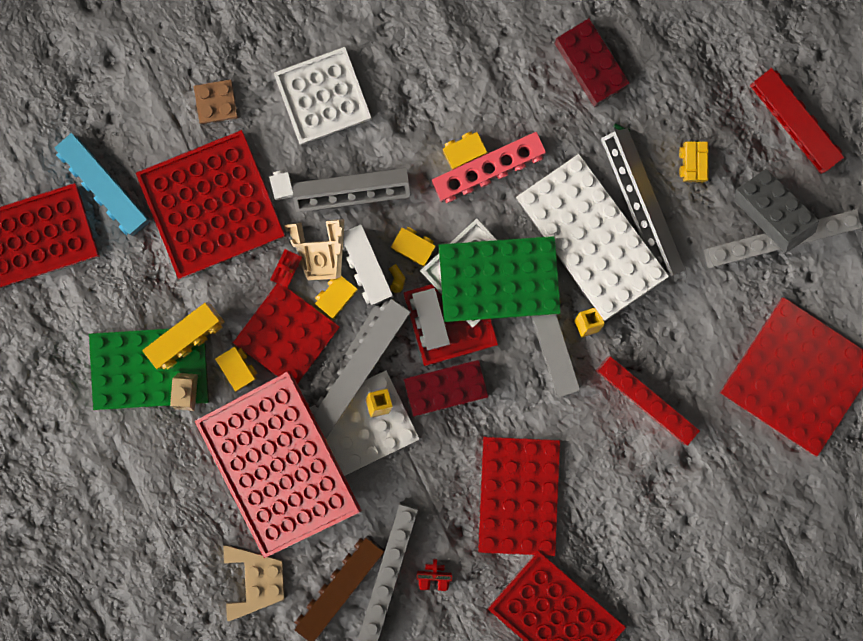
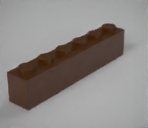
M368 536L364 539L360 538L354 545L356 550L353 554L348 553L342 560L344 563L340 570L338 568L335 569L330 576L332 578L331 582L328 585L324 583L318 591L320 596L317 600L313 598L306 607L309 609L306 614L303 615L301 613L295 620L296 626L294 630L307 641H315L384 553L385 549Z

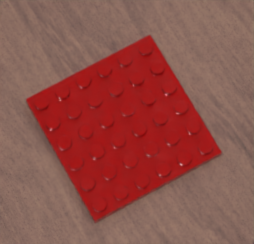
M242 130L136 172L178 279L286 237Z
M783 297L719 393L817 457L863 387V349Z

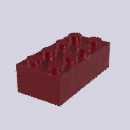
M589 18L556 38L554 44L594 107L627 88L629 81Z
M479 360L404 379L413 417L488 398Z

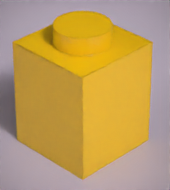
M595 308L580 312L574 320L581 338L598 333L605 324Z
M388 389L370 392L366 398L371 418L389 414L393 407Z

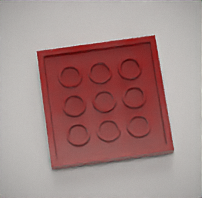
M276 284L233 343L277 376L291 370L298 384L340 327L290 289Z
M431 284L403 292L407 308L411 311L410 318L424 366L498 345L491 319H481L473 328L467 321L444 322L450 345L427 351V347H422L420 336H423L421 328L417 329L415 318L418 317L417 310H412L410 299L413 298L412 294L435 287ZM435 288L444 320L442 294Z

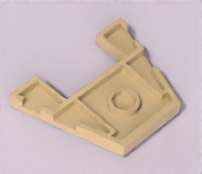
M344 219L326 221L328 241L305 242L302 223L284 225L286 232L289 231L293 239L291 240L292 246L296 247L299 255L303 257L300 264L307 280L337 279L341 277Z
M230 545L223 546L224 563L244 562L246 602H228L226 604L227 621H232L285 599L283 560L270 556L264 558L262 554L238 549Z

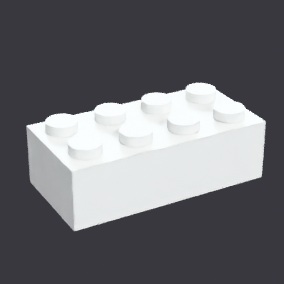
M362 225L345 231L343 250L344 252L348 251L347 261L352 269L355 268L357 272L354 277L358 285L363 286L365 290L362 295L366 303H371L372 306L394 298Z

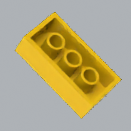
M203 303L142 351L156 369L168 370L177 363L176 359L189 355L192 352L191 348L193 346H200L207 341L206 336L219 332L223 328L222 324L225 321L212 304Z

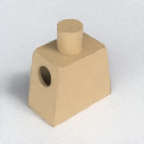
M178 373L173 377L170 404L174 409L195 411L198 374Z

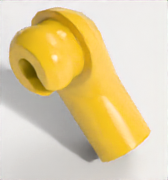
M397 264L389 268L394 277L390 289L393 293H399L404 288L406 278Z

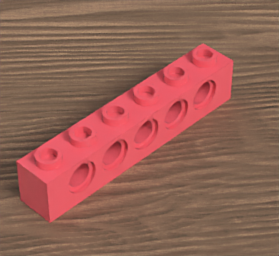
M534 132L432 179V184L440 201H445L447 204L456 200V196L461 193L467 195L473 192V188L478 185L482 188L491 183L490 180L496 177L499 180L508 176V172L513 169L517 172L525 168L526 163L532 161L534 164L543 160L542 156L545 155L546 151L537 132ZM527 149L529 156L526 158L521 157L519 150ZM503 157L511 158L512 163L508 166L503 165L501 162ZM490 164L494 167L495 171L488 174L484 171V166ZM470 172L475 173L477 180L474 182L469 181L466 177L467 174ZM453 180L460 183V187L456 190L449 187V183Z

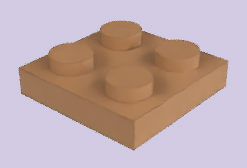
M232 80L193 86L200 124L238 118Z

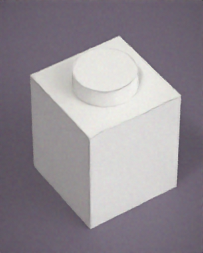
M284 170L276 171L273 173L274 176H269L276 201L293 197V185L288 172L285 173Z

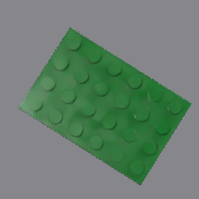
M555 236L438 245L444 322L561 314Z
M169 329L89 334L93 410L171 405L172 380L178 373L198 374L195 404L209 403L206 342L200 346H193L191 348L192 352L189 355L176 359L177 363L172 368L163 370L156 369L142 350Z

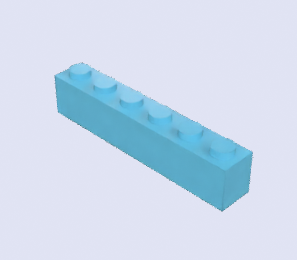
M73 133L69 134L54 147L58 152L56 156L63 163L67 162L69 164V171L76 178L79 176L82 179V186L88 192L92 191L96 195L94 197L95 201L100 206L104 205L108 209L106 213L113 221L116 219L121 224L118 227L125 235L129 233V235L134 236L151 222Z

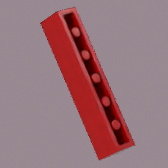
M770 68L749 86L819 173L822 174L828 171L844 158L842 150L839 146L833 144L829 134L818 126L817 119L806 111L805 104L801 100H797L793 95V89L789 85H785L781 80L782 76L780 73Z
M607 356L596 369L599 375L682 444L688 446L700 432V430L612 357Z

